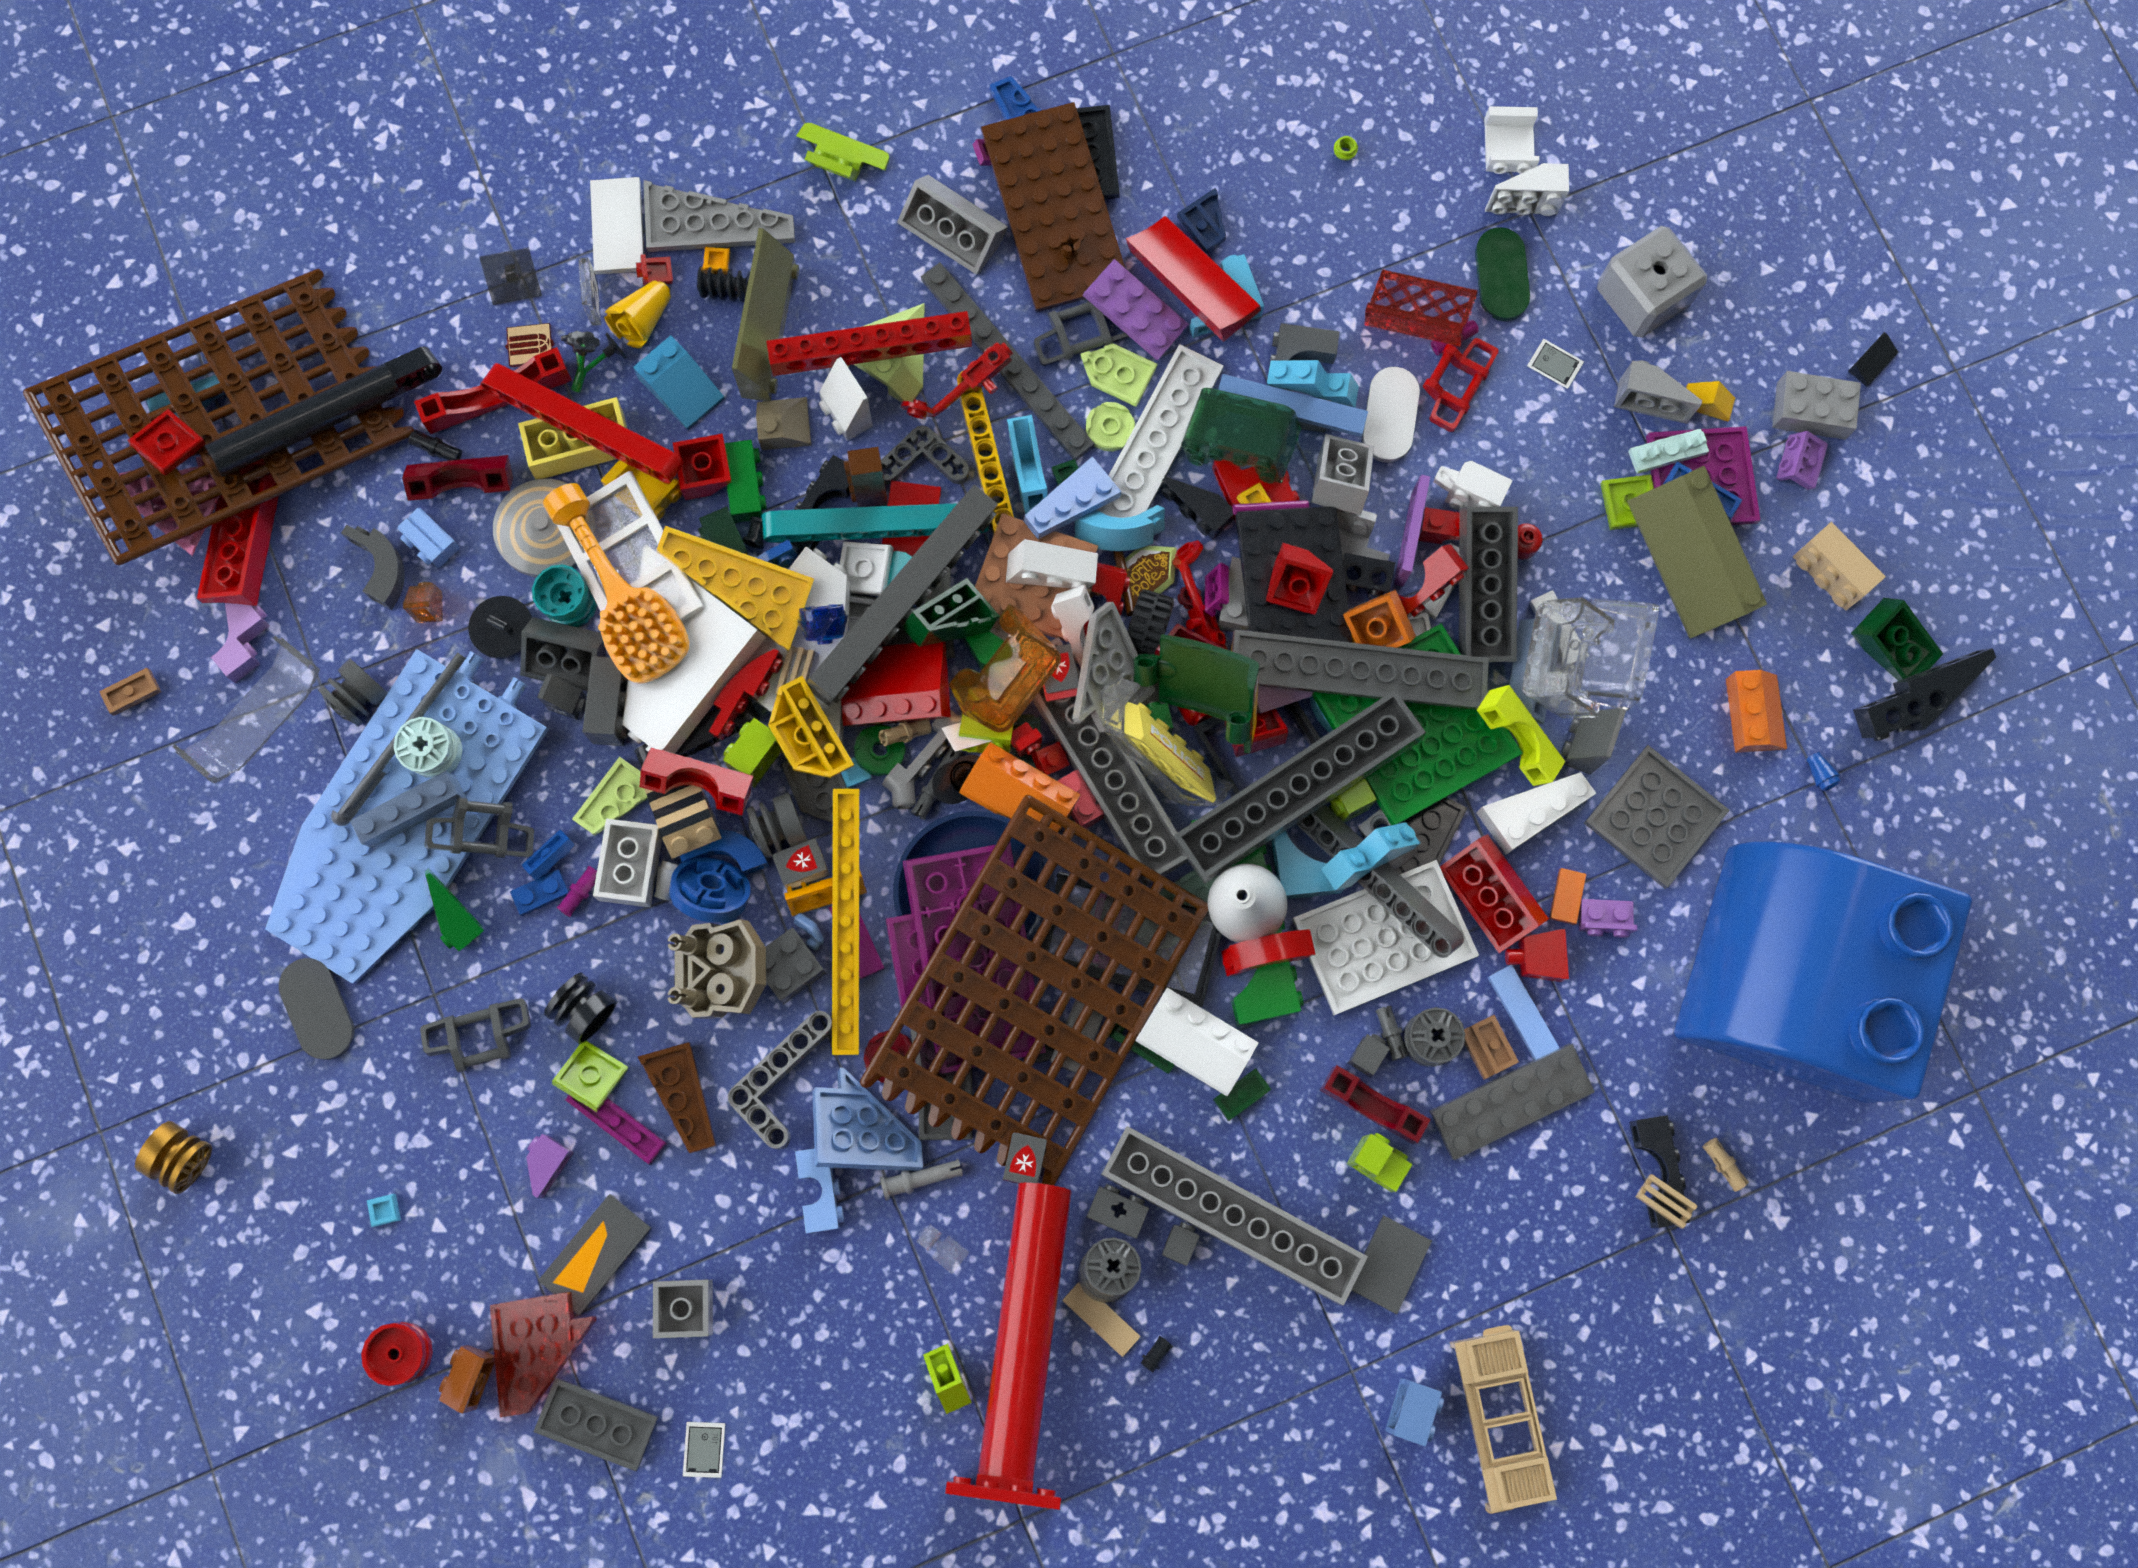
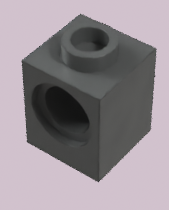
M1367 1034L1363 1036L1347 1063L1366 1076L1371 1077L1377 1071L1390 1048L1385 1045L1386 1041L1376 1034L1370 1036Z
M1183 1222L1179 1226L1174 1224L1161 1255L1187 1266L1200 1236L1194 1233L1196 1228Z

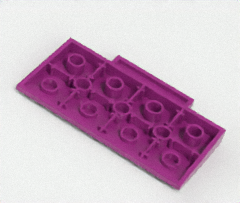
M1009 842L1000 861L1013 868L1014 861L1011 843ZM996 845L903 861L912 914L886 918L901 1008ZM985 884L973 908L986 915L999 892ZM1008 898L995 921L1009 928L1021 905ZM1023 924L1018 934L1026 938L1025 926ZM958 931L945 954L959 962L972 938ZM981 944L968 968L982 975L995 952ZM1004 958L991 981L1005 988L1018 965ZM1026 971L1014 992L1016 996L1025 1001H1028L1035 989L1033 974ZM931 978L918 1002L932 1009L945 985ZM954 991L941 1015L955 1022L968 999ZM977 1005L964 1028L978 1036L991 1012ZM1000 1018L987 1041L1001 1048L1013 1025ZM1022 1031L1010 1055L1015 1058L1026 1057L1036 1038ZM934 1042L935 1054H937L941 1046ZM1045 1045L1041 1050L1040 1054L1046 1053ZM950 1052L939 1072L943 1074L958 1071L964 1059Z

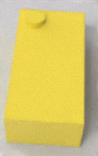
M617 397L584 406L627 428L624 413ZM538 418L518 423L528 467L535 480L616 459Z

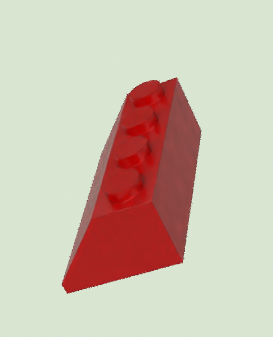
M1488 834L1477 839L1440 866L1443 876L1498 953L1549 920Z

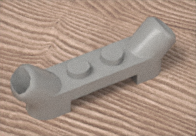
M951 710V718L936 719L932 723V727L937 734L908 768L905 769L897 763L886 776L882 785L892 792L894 807L897 809H910L916 804L914 782L919 776L923 778L932 768L930 764L936 757L940 759L949 748L947 746L949 741L942 728L961 723L962 715H957Z

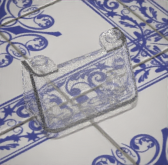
M1591 598L1583 604L1581 617H1585L1584 622L1587 623L1579 667L1574 674L1570 673L1568 677L1567 688H1570L1569 697L1613 708H1623L1626 711H1629L1639 702L1644 691L1659 614V605L1647 602Z

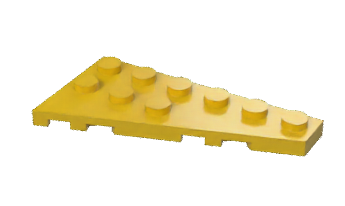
M665 526L657 547V553L789 652L814 578Z

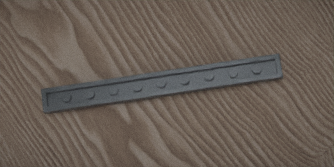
M939 262L921 276V281L949 314L968 311L972 341L983 354L988 347H992L996 342L1000 345L1004 342L1014 353L1010 356L1012 361L999 373L1071 458L1076 461L1090 451L1095 443L946 268Z

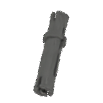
M949 746L937 769L964 754L960 750L954 752L952 746ZM933 776L927 786H923L921 790L922 795L911 810L913 815L916 817L920 816L922 820L926 819L935 801H939L932 789Z

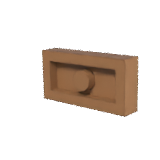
M145 668L99 692L109 713L115 716L161 693V690L152 671L149 668Z

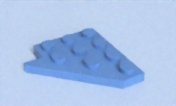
M840 1068L837 1072L838 1088H814L812 1094L815 1167L919 1171L923 1168L921 1141L866 1088L862 1087L845 1068Z

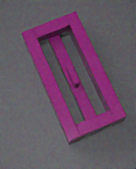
M1222 562L1205 576V612L1211 616L1216 614V609L1220 611L1223 608V604L1227 605L1229 603V566Z

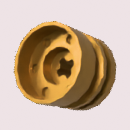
M167 1121L161 1124L145 1141L137 1155L135 1169L150 1179L156 1180L159 1178L161 1186L168 1187L169 1191L174 1194H180L187 1190L201 1175L211 1157L212 1146L206 1141H201L198 1136L192 1135L188 1137L189 1134L186 1129L172 1121Z

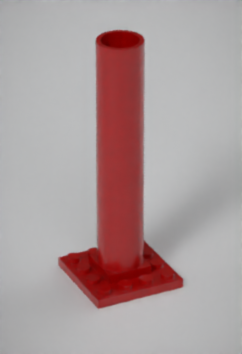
M1040 1183L1018 1184L976 1485L971 1484V1478L954 1476L953 1481H947L945 1494L1060 1510L1061 1497L1055 1496V1490L1037 1488V1493H1032L1072 1195V1191L1069 1189Z

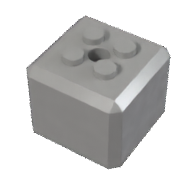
M1660 226L1611 258L1598 280L1597 290L1632 335L1642 338L1691 306L1705 286L1707 274L1670 227ZM1653 266H1662L1665 274H1657Z

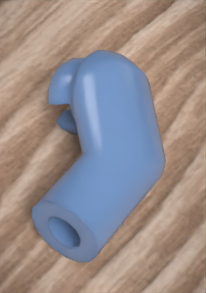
M799 913L794 918V924L811 936L807 939L806 945L816 951L820 945H823L824 937L814 921L803 913Z

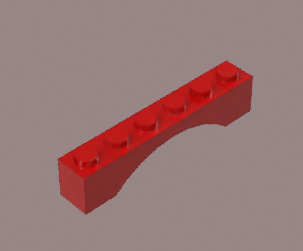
M558 347L533 356L525 364L514 370L548 389L572 381ZM481 385L464 390L437 392L414 401L421 421L430 435L509 405V403L489 394Z

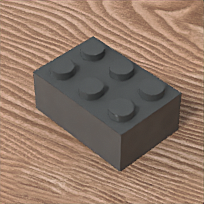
M592 656L582 732L592 744L624 746V740L628 739L629 736L627 734L630 732L629 729L622 725L628 679L618 670L611 657Z

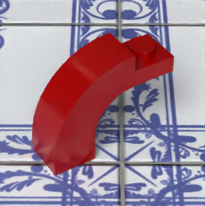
M1310 929L1262 936L1230 945L1228 949L1221 951L1226 976H1235L1255 968L1283 962L1299 961L1316 955Z

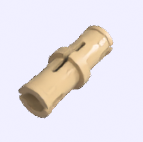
M930 721L901 722L896 727L880 730L879 740L883 746L902 741L904 743L910 742L912 738L931 733Z
M1717 1137L1709 1140L1702 1146L1715 1163L1717 1172L1722 1173L1734 1192L1741 1190L1749 1183L1735 1164L1736 1160L1734 1157L1729 1156Z

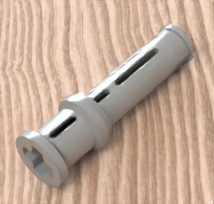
M959 1159L912 1173L905 1170L900 1175L893 1177H880L885 1200H890L891 1196L905 1192L912 1194L914 1188L963 1176L961 1168L950 1171V1169L961 1166Z

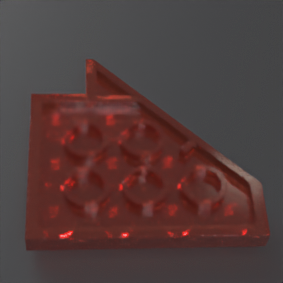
M571 1292L490 1305L500 1417L531 1413L596 1322V1316L574 1319Z

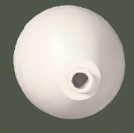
M1239 864L1223 871L1213 882L1208 895V911L1217 930L1228 939L1239 943L1274 934L1286 917L1287 896L1281 882L1269 870L1254 864ZM1244 894H1247V898L1242 900Z

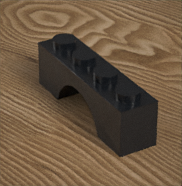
M832 455L829 461L826 460L820 468L818 479L816 482L812 481L806 490L807 496L803 502L799 501L796 504L794 510L818 509L822 503L829 499L838 497L848 498L850 491L844 460L835 455ZM820 541L791 542L798 555H800L805 547L813 551Z
M1668 1115L1630 1121L1634 1148L1649 1153L1660 1167L1661 1181L1685 1197L1683 1190L1686 1189V1182L1683 1174L1679 1172L1680 1154L1677 1147H1674L1672 1137L1675 1135L1672 1121L1668 1119ZM1660 1188L1658 1189V1192L1672 1200L1674 1203H1676L1683 1209H1687L1685 1205L1674 1199L1672 1196H1670ZM1655 1196L1650 1198L1677 1218H1681V1214ZM1646 1205L1651 1228L1675 1225Z

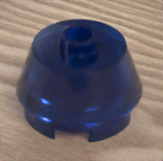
M828 604V606L818 607L809 606L799 609V619L796 621L806 641H817L818 645L833 643V639L844 636L848 614H846L843 604Z

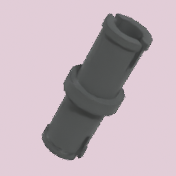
M1392 1006L1376 1010L1375 1012L1383 1031L1381 1036L1383 1039H1386L1387 1045L1390 1048L1392 1061L1408 1057L1409 1055L1401 1037L1403 1032L1401 1027L1398 1028Z

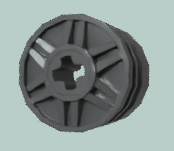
M349 658L338 669L344 681L339 683L333 678H329L327 681L335 690L330 692L322 685L318 691L322 694L326 703L338 715L359 727L363 721L355 713L359 710L368 718L371 714L364 705L369 702L379 707L387 692Z
M789 792L773 798L774 811L769 812L763 802L759 803L762 812L761 816H757L753 806L747 808L749 828L757 847L763 852L766 859L773 857L770 845L774 844L777 852L783 850L781 841L785 839L790 847L808 841Z
M1434 1007L1422 1011L1407 1022L1403 1029L1402 1040L1412 1061L1420 1066L1435 1067L1445 1064L1459 1055L1464 1046L1465 1031L1462 1022L1454 1013L1447 1009ZM1438 1031L1440 1033L1438 1036L1439 1040L1434 1042L1431 1038L1433 1033Z
M1118 1238L1102 1239L1095 1243L1080 1260L1077 1271L1079 1284L1084 1293L1093 1300L1102 1303L1115 1302L1124 1297L1138 1282L1141 1273L1140 1257L1135 1248L1125 1240ZM1115 1264V1270L1109 1273L1107 1271L1108 1266Z

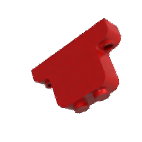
M1229 456L1221 457L1213 462L1212 471L1226 502L1232 508L1234 504H1240L1236 498L1239 494L1258 483L1261 484L1271 502L1300 501L1298 493L1295 490L1292 491L1290 487V476L1287 469H1282L1280 463L1275 460H1268L1244 470L1240 468L1237 461Z

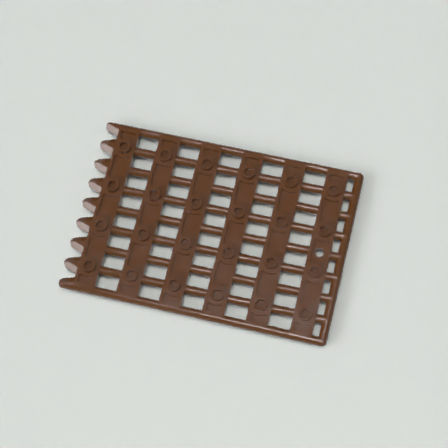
M321 269L312 270L23 390L24 398L115 565L120 566L406 440L410 437L412 431L414 432L412 426L393 427V424L404 415L402 407L382 408V404L356 415L360 421L357 425L341 432H337L335 427L332 426L310 436L313 442L311 445L289 453L287 448L263 458L262 460L265 463L263 466L242 475L237 470L224 477L218 472L205 446L192 455L199 454L205 464L204 466L180 475L178 469L175 468L166 476L131 446L110 455L107 454L102 444L125 434H128L129 438H131L167 409L177 413L178 417L208 444L377 367H358L370 354L367 347L347 348L346 345L358 336L357 328L344 327L336 329L335 325L347 315L345 308H324V305L335 297L334 289H313L312 286L324 277ZM286 293L291 304L269 313L263 302ZM239 312L244 323L221 332L216 321ZM298 313L303 323L280 332L275 321ZM191 332L197 343L173 352L168 341ZM250 332L256 343L232 352L227 341ZM308 332L314 343L291 352L286 341ZM143 352L148 363L124 373L118 362ZM202 352L208 363L184 373L179 361ZM261 352L267 363L244 372L238 361ZM320 352L326 363L303 372L297 361ZM154 372L159 384L135 393L129 382ZM214 372L219 383L195 393L190 382ZM273 372L278 383L255 393L250 381ZM331 372L337 383L314 392L308 381ZM90 373L95 374L99 384L77 393L73 392L69 382ZM225 392L230 404L207 413L201 402ZM284 392L290 403L267 413L261 401ZM44 393L49 402L48 405L43 407L36 397ZM105 393L110 404L85 414L80 403ZM162 393L167 395L171 404L146 413L141 402ZM55 413L61 425L53 428L47 416ZM116 413L121 425L96 434L91 423ZM237 413L242 424L218 434L212 422ZM366 432L372 443L349 453L343 442ZM66 434L71 446L64 448L58 437ZM319 453L324 464L301 474L295 463ZM75 455L78 456L83 465L75 469L70 460ZM139 455L144 466L119 476L114 464ZM102 462L103 466L100 469H95L94 464ZM271 474L276 486L252 495L247 484ZM150 475L156 486L131 497L125 485ZM211 475L217 486L192 496L186 485ZM89 476L94 487L87 490L81 478ZM222 495L228 507L203 517L198 505ZM162 496L167 508L142 518L136 506ZM100 497L106 508L98 511L93 499ZM173 517L179 528L154 539L148 527ZM112 518L117 529L109 532L104 520ZM120 539H123L128 548V551L124 553L120 552L115 543Z
M1025 795L860 1079V1085L864 1088H869L882 1076L885 1077L882 1097L886 1101H893L905 1089L908 1090L905 1109L909 1114H916L928 1102L931 1103L928 1122L932 1127H939L951 1115L954 1116L951 1135L955 1140L964 1139L975 1128L977 1133L974 1149L978 1153H985L998 1141L1000 1145L997 1162L1001 1166H1006L1013 1133L1046 1139L1047 1143L1041 1166L1045 1168L1042 1184L1055 1186L1208 912V903L1033 796ZM1029 808L1043 815L1040 822L1026 814ZM1052 821L1065 828L1062 835L1049 828ZM1074 835L1088 842L1085 848L1071 841ZM1012 838L1025 845L1013 868L1000 861ZM1096 848L1110 856L1107 862L1094 855ZM1034 852L1048 859L1036 881L1022 874ZM1118 862L1132 869L1129 875L1115 868ZM1057 865L1070 872L1058 895L1045 888ZM1102 872H1106L1108 874V880L1106 882H1102L1100 880V874ZM1140 875L1154 882L1151 889L1138 882ZM1079 878L1093 886L1081 908L1067 901ZM985 884L999 892L986 915L973 908ZM1163 888L1175 895L1172 902L1160 895ZM1101 892L1115 899L1103 921L1089 914ZM1008 898L1021 905L1009 928L995 921ZM1184 901L1197 908L1194 915L1181 908ZM1124 905L1136 912L1125 935L1112 928ZM1030 911L1044 919L1032 941L1018 934ZM1145 919L1158 925L1147 948L1134 941ZM1053 925L1066 932L1054 955L1041 948ZM958 931L972 938L959 962L945 954ZM1167 932H1170L1180 938V941L1167 961L1155 953ZM1075 938L1089 945L1076 968L1063 961ZM981 944L995 952L982 975L968 968ZM1097 951L1111 958L1099 981L1085 974ZM1004 958L1018 965L1005 988L991 981ZM1120 964L1132 971L1121 994L1107 987ZM1026 971L1040 978L1028 1001L1014 994ZM1142 977L1154 984L1143 1007L1129 1000ZM931 978L945 985L932 1009L918 1002ZM1049 984L1062 991L1050 1015L1036 1007ZM954 991L968 999L955 1022L941 1015ZM1071 997L1084 1004L1072 1028L1059 1021ZM977 1005L991 1012L978 1036L964 1028ZM1093 1011H1096L1107 1019L1093 1041L1081 1034ZM1002 1018L1012 1024L1013 1027L1002 1047L998 1048L987 1040L998 1020ZM1115 1024L1129 1031L1117 1053L1104 1047ZM904 1025L918 1033L905 1057L891 1049ZM1022 1031L1036 1038L1023 1062L1010 1055ZM927 1038L941 1046L928 1070L914 1062ZM1046 1044L1057 1050L1058 1053L1047 1073L1043 1074L1032 1066ZM950 1052L964 1059L951 1083L937 1076ZM1067 1057L1081 1064L1068 1088L1055 1081ZM973 1065L987 1072L974 1096L960 1089ZM1091 1070L1103 1078L1091 1100H1088L1077 1092ZM997 1078L1008 1084L1009 1087L995 1109L983 1102ZM1018 1091L1032 1098L1019 1122L1006 1115ZM1043 1104L1053 1110L1054 1113L1042 1134H1039L1028 1128L1040 1105ZM1063 1117L1077 1124L1064 1147L1051 1141Z

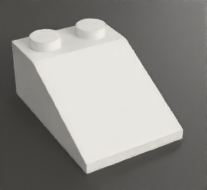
M840 357L835 361L819 391L821 397L819 405L826 416L830 414L833 418L832 426L838 435L843 434L848 441L873 425L868 398Z

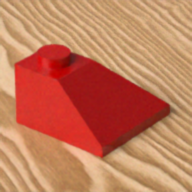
M1283 543L1274 563L1266 601L1315 615L1333 574V569L1308 550Z

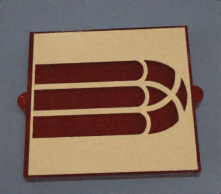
M550 323L506 328L507 345H505V348L508 351L510 367H520L533 356L553 349L552 346L555 345L552 340Z

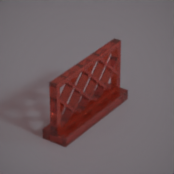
M1382 269L1371 301L1368 302L1365 309V325L1460 347L1478 290ZM1385 279L1393 280L1398 285L1387 289L1384 281ZM1416 285L1421 288V291L1411 295L1407 287ZM1402 290L1406 297L1395 301L1392 294ZM1439 290L1443 291L1445 296L1435 300L1431 293ZM1426 296L1430 303L1419 307L1415 300ZM1458 296L1470 297L1468 302L1461 305L1454 299ZM1385 297L1391 303L1388 306L1376 304L1378 300ZM1450 301L1454 308L1443 312L1439 305ZM1411 303L1414 310L1405 311L1401 310L1400 307ZM1434 308L1439 315L1432 317L1425 315L1423 312ZM1458 313L1462 321L1461 323L1450 321L1448 317Z

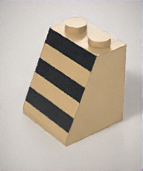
M682 785L671 789L666 794L645 789L661 837L672 859L722 838L712 807L703 788L694 785Z

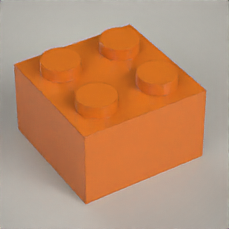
M1396 590L1351 608L1343 614L1355 643L1397 648L1410 643L1416 637Z

